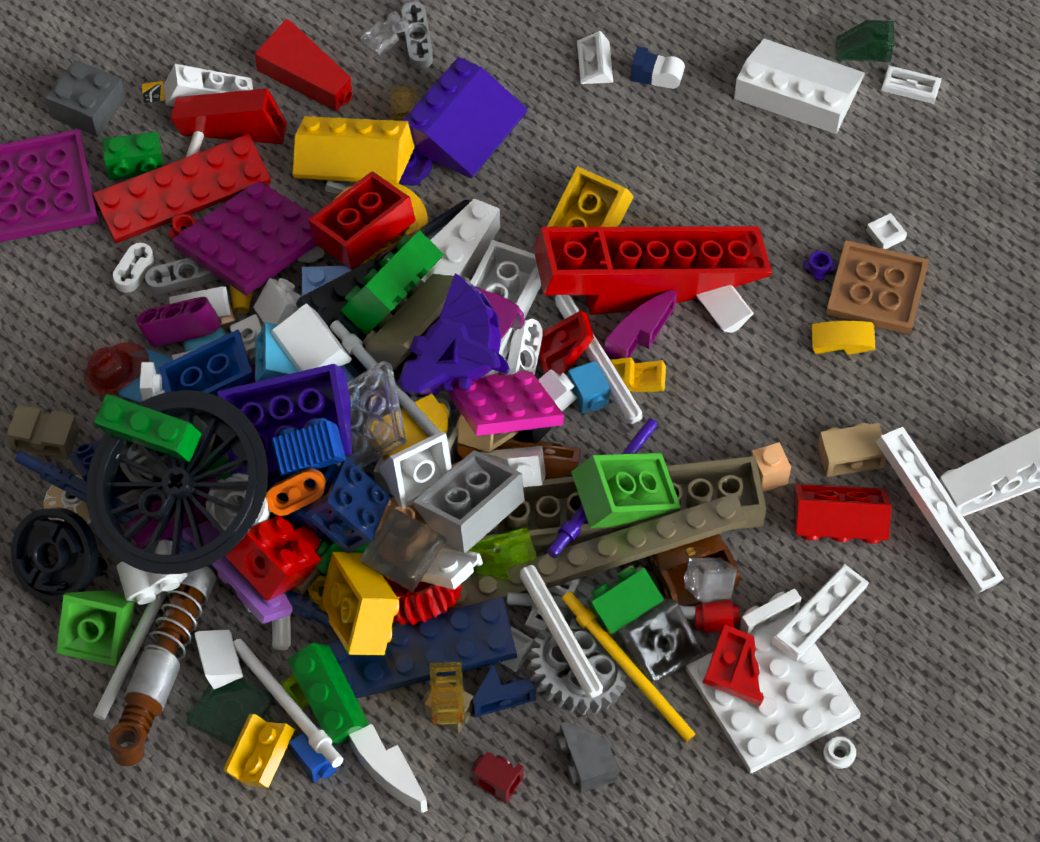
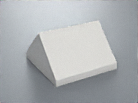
M307 303L271 331V335L299 372L330 364L342 366L350 363L352 360L321 316Z
M441 431L390 456L379 467L383 478L401 509L412 505L414 500L452 469L446 433Z

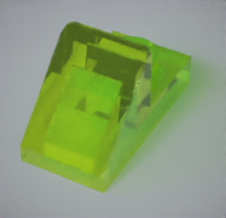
M528 527L478 541L469 549V551L480 553L483 564L481 566L475 565L478 574L509 579L507 567L537 559Z

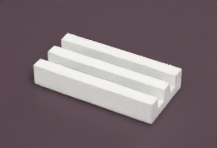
M889 65L881 91L934 104L942 78ZM891 76L906 79L907 81L892 78ZM917 83H922V84L930 85V86H933V88H932V87H928V86H924V85H920V84H917Z

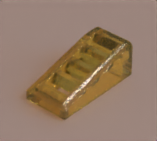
M462 662L430 663L433 725L465 723ZM456 671L455 676L437 677V672ZM456 682V686L437 687V683ZM457 693V696L438 697V694ZM457 703L456 707L438 708V704Z

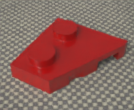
M580 310L543 331L539 358L544 374L550 369L559 375L562 373L566 374L592 342L594 336L587 313Z
M724 624L702 683L760 706L764 696L763 692H760L758 676L760 671L758 661L755 658L756 646L754 636Z

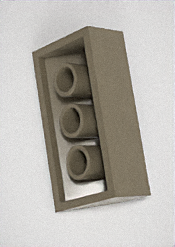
M432 274L426 282L420 280L410 291L412 296L410 298L405 296L396 305L394 310L397 312L394 315L389 313L378 326L381 329L378 332L372 330L363 340V345L366 346L364 349L389 376L411 353L410 347L414 336H425L427 330L440 318L454 276ZM462 277V278L466 279V280L469 281V282L471 281V280L468 279L467 277Z

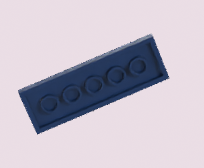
M503 597L449 610L447 613H440L437 615V619H427L426 623L419 621L415 625H412L410 622L405 625L400 623L392 625V639L387 643L385 655H349L340 639L321 643L330 646L356 699L518 658Z

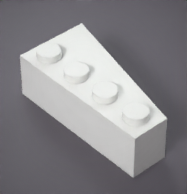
M473 199L430 240L444 256L421 280L426 282L432 274L454 276L455 273L469 279L500 229V209Z
M1040 428L957 469H951L940 477V483L962 516L1040 488Z

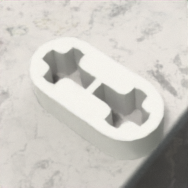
M145 243L132 245L115 268L113 280L115 287L119 291L125 293L132 292L143 281L146 272L154 263L153 252L149 245ZM135 256L140 257L139 260L137 261V263H136V258H135ZM129 274H131L132 279H126L124 282L122 281V277L127 278Z

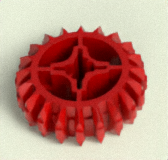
M394 568L393 573L384 576V579L399 599V611L397 615H394L393 622H400L401 625H405L408 622L415 625L419 621L426 623L427 619H437L438 614L447 613V608L455 606V600L461 597V584L453 590L410 579L407 573L400 568Z

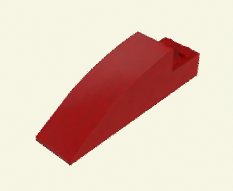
M759 226L541 227L533 247L544 295H586L590 315L633 311L650 299L671 289L677 291L676 304L698 299L696 295L727 285H732L735 288L769 277L772 274Z

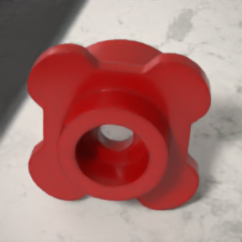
M187 214L174 215L172 217V228L168 230V236L171 239L175 238L184 231L181 228L188 229L198 220Z

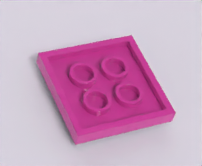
M518 371L515 374L509 375L491 374L472 381L469 391L460 389L461 382L454 384V391H447L476 436L563 425L564 414L532 372Z

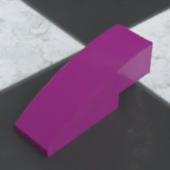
M671 289L640 305L627 315L605 341V353L611 360L629 358L638 344L649 349L676 307L677 291Z

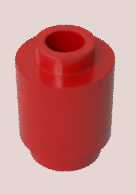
M732 600L702 602V605L694 606L696 631L704 630V633L721 632L724 624L733 628L734 625L740 624L739 606H733Z

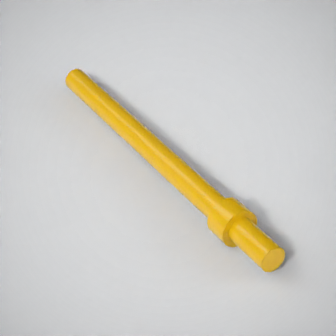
M568 591L561 599L576 615L575 620L583 629L587 628L685 742L696 735L695 732L598 623L596 614L590 607L586 609L571 591Z

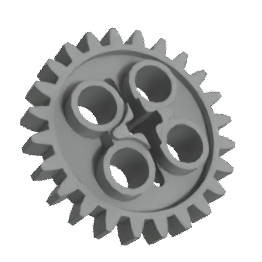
M571 618L568 623L603 686L602 694L592 699L586 696L572 669L570 670L571 667L548 626L545 630L541 629L530 646L531 650L527 655V658L531 660L527 669L535 671L530 680L540 681L537 691L542 692L546 690L549 693L546 697L547 701L556 698L558 700L557 708H561L564 703L567 704L569 713H572L575 707H579L582 715H585L589 708L594 714H597L601 707L607 710L611 703L615 704L625 689V682L629 676L587 628L583 629L581 626H577L574 618Z

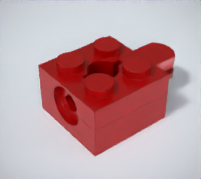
M280 515L253 526L243 540L225 555L267 601L302 585L322 560L315 552L320 544L315 532L306 526L293 529L290 522Z

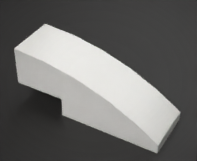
M373 724L349 734L352 750L371 777L389 794L420 813L426 812V797L399 746L396 745L386 750Z

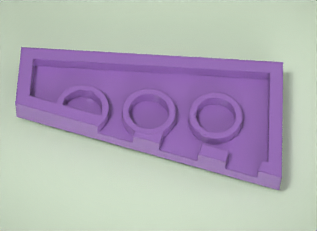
M210 521L198 524L204 545L210 543L221 534L212 526ZM184 528L182 538L188 544L192 543L197 548L192 528ZM226 556L212 563L218 571V577L225 584L229 583L237 591V597L262 624L291 615L293 607L285 593L267 601Z

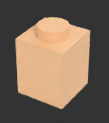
M780 442L751 451V456H756L763 492L788 484L791 465Z

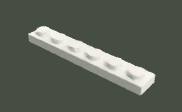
M904 427L880 436L876 441L877 445L974 592L978 594L1000 583L1004 579Z

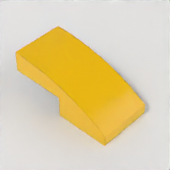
M830 321L812 324L813 350L815 354L844 349L846 354L849 355L876 350L874 324L865 321Z
M631 357L610 360L629 391H665L666 365L663 360L634 363Z

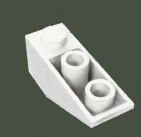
M179 64L173 66L164 83L166 106L174 107L176 97L253 90L251 78Z

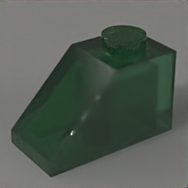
M866 20L837 36V61L891 62L895 43L894 21Z

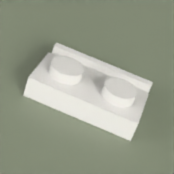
M433 542L430 545L431 549L419 553L405 567V570L410 579L455 590L474 572L473 567L475 565L481 566L483 563L480 553L467 551L464 554L451 546Z

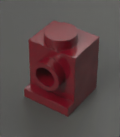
M489 752L485 756L480 754L471 769L473 771V784L505 804L524 779V766L518 763L513 768L512 763L501 755L495 757Z

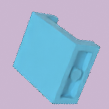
M265 322L255 340V382L299 372L271 335V331L278 326L277 324Z

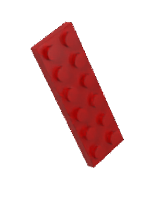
M246 134L93 193V196L115 244L171 223L174 215H191L227 201L258 181L265 185L271 184V178L250 135Z

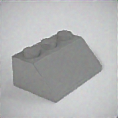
M474 450L414 500L413 504L441 542L465 554L525 501L522 473Z

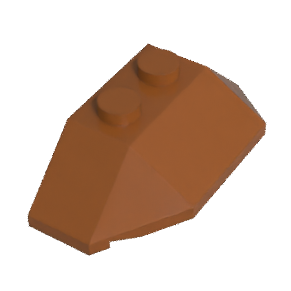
M510 438L494 449L542 446L546 472L544 480L563 478L578 467L581 448H570L567 445L539 441L537 444L520 442L514 438ZM460 443L457 446V453L463 459L474 450L480 453L483 451Z

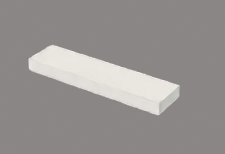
M844 564L773 637L771 643L796 662L867 588L869 582Z

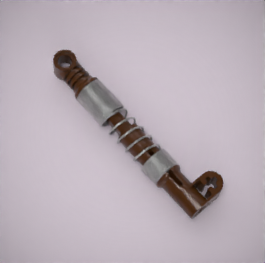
M207 566L187 572L188 577L180 582V586L167 592L169 602L162 605L161 609L164 614L156 619L157 631L150 633L151 638L157 644L144 647L145 651L142 652L123 700L125 708L119 723L109 733V743L113 759L122 766L135 765L144 756V743L153 720L161 715L180 670L178 660L185 657L186 651L184 647L191 643L190 633L196 630V619L201 617L203 612L201 606L207 603L216 581L217 572ZM156 633L159 636V639L157 640L156 638H154L153 634ZM148 647H154V648H155V649L147 650ZM182 647V656L176 658L175 653L177 651V648ZM125 742H132V743H133V744H131L130 746H127V747H122V746H120L121 744H123V743H125Z

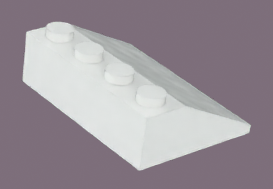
M763 39L746 59L736 79L734 99L837 134L865 72Z

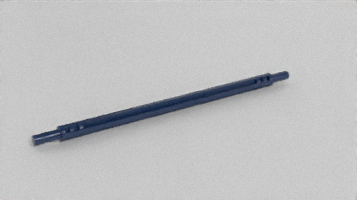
M23 451L18 452L15 462L40 474V478L87 503L86 481L50 462L44 463ZM113 496L114 509L127 504ZM136 509L117 517V519L128 523L139 515L141 511ZM173 536L170 537V538H168V539H166V540L172 541V540H173ZM183 538L181 539L180 553H187L197 549L192 543L188 544ZM212 564L207 566L210 569L218 572ZM292 590L285 592L287 599L293 607V613L308 621L313 619L333 630L329 623L327 612L321 610L319 604Z

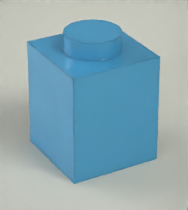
M596 361L568 370V378L575 385L572 391L578 397L575 402L581 413L590 410H600L609 403L610 387Z

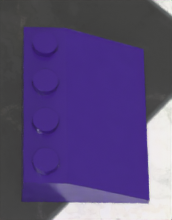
M458 57L402 121H408L415 146L414 152L472 179L523 118L527 108L482 67Z
M336 364L217 391L218 397L225 399L240 409L255 426L265 448L268 474L279 472L271 439L278 437L279 432L287 428H297V430L307 428L308 423L315 419L325 418L327 421L335 423L339 428L338 431L342 440L344 455H352L348 384L345 370ZM231 449L227 451L229 462L238 459ZM245 466L230 471L231 477L237 473L249 475Z

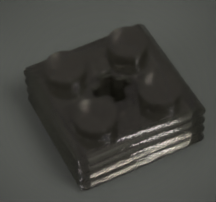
M665 599L618 630L634 664L653 685L702 655V650L676 600ZM659 636H663V639L660 641L661 647L657 646Z

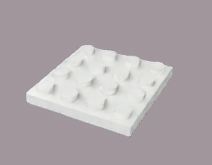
M795 612L750 633V635L754 636L755 658L758 661L760 671L758 676L760 692H763L764 696L760 706L702 683L713 652L686 665V672L750 774L859 719L861 715L815 643L796 662L771 643L773 637L793 618Z

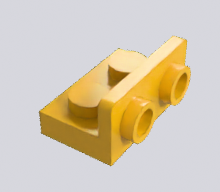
M249 714L225 764L224 772L245 785L268 788L295 729L286 723L267 722L256 714Z

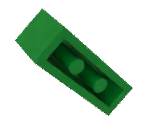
M106 394L94 421L107 434L190 462L202 435L199 430L187 421Z
M311 643L287 659L321 729L331 738L332 743L347 744L350 742L349 734L370 725L329 645Z

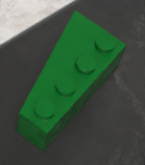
M420 230L412 238L406 234L395 246L399 251L395 255L390 251L378 263L382 268L379 271L373 268L361 280L366 285L362 289L356 285L345 297L348 303L340 311L358 328L362 329L365 335L378 325L444 256Z

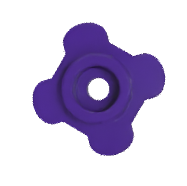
M816 251L810 255L809 259L803 261L802 267L804 270H809L815 280L822 281L828 273L836 271L837 264L832 261L831 256L827 252Z

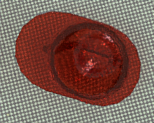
M125 342L113 347H104L96 350L90 356L84 374V384L88 391L105 397L106 394L113 395L141 375V363L149 362V355L146 349L137 343Z

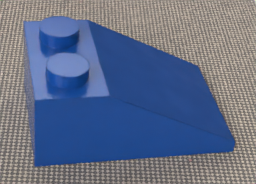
M238 329L158 367L165 393L192 390L218 396L217 391L245 385L254 376L241 333Z

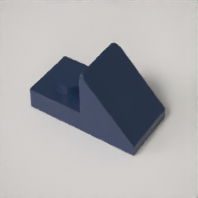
M495 664L492 665L473 698L474 716L479 717L536 701L534 681H531L530 678L518 677L509 680L505 685H501Z

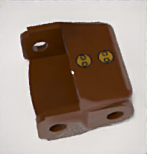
M719 534L647 557L656 577L659 590L666 604L698 605L722 595L731 588L739 586L740 574L738 566Z

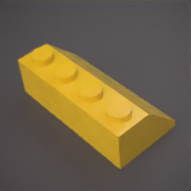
M304 116L295 134L293 177L299 179L358 182L373 171L389 183L398 184L415 147L408 121Z

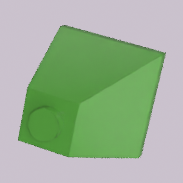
M108 590L65 593L63 595L56 653L116 667L132 626L135 602L127 601L125 594Z

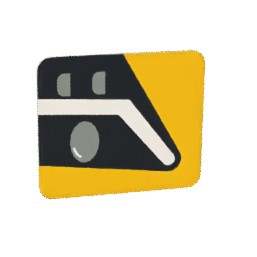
M163 81L142 84L144 103L165 100Z

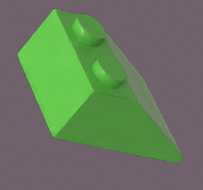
M662 453L593 455L571 471L590 528L614 527L677 512L681 509Z

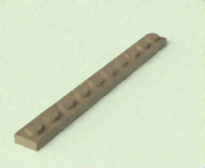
M737 493L566 547L557 558L545 554L464 580L461 583V597L455 600L456 605L448 607L447 611L503 597L504 601L507 602L508 592L529 593L520 578V570L529 565L536 567L548 589L747 525Z

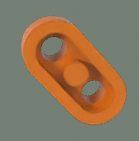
M307 468L275 483L266 495L268 509L276 515L284 516L320 499L326 488L324 475L316 469ZM305 480H314L316 486L308 487ZM285 493L289 499L282 501L279 499L278 494Z

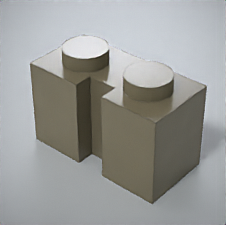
M17 405L6 435L11 449L69 460V453L72 452L79 433V427L75 415L69 412L59 410L46 414L43 408L36 405Z

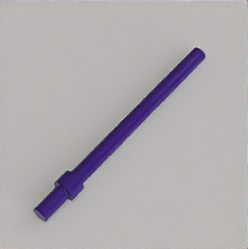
M648 418L621 454H637L657 428V422L652 418ZM582 505L570 521L566 520L558 530L559 535L547 549V553L551 557L557 558L568 542H573L579 535V528L587 519Z

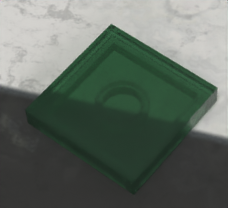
M240 678L215 690L209 684L186 721L189 726L234 747L249 714H256L263 719L275 698L271 693Z

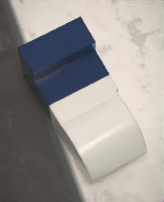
M637 46L632 62L631 81L674 89L680 85L685 64L677 57L648 53V48Z

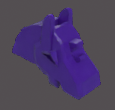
M455 273L440 319L427 330L425 336H414L410 351L418 356L416 359L405 361L398 384L404 392L415 397H426L431 393L435 396L443 390L454 391L453 386L457 382H461L460 389L469 391L472 381L478 380L491 370L508 374L510 371L506 359L499 354L501 332L499 331L497 312L494 311L491 303L483 293Z

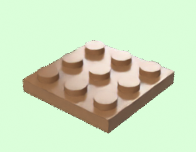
M845 240L826 315L850 321L872 322L875 327L911 335L929 259Z

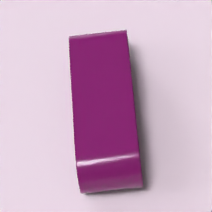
M198 297L150 308L142 312L136 319L137 326L152 347L210 335L219 329L222 323L207 297Z

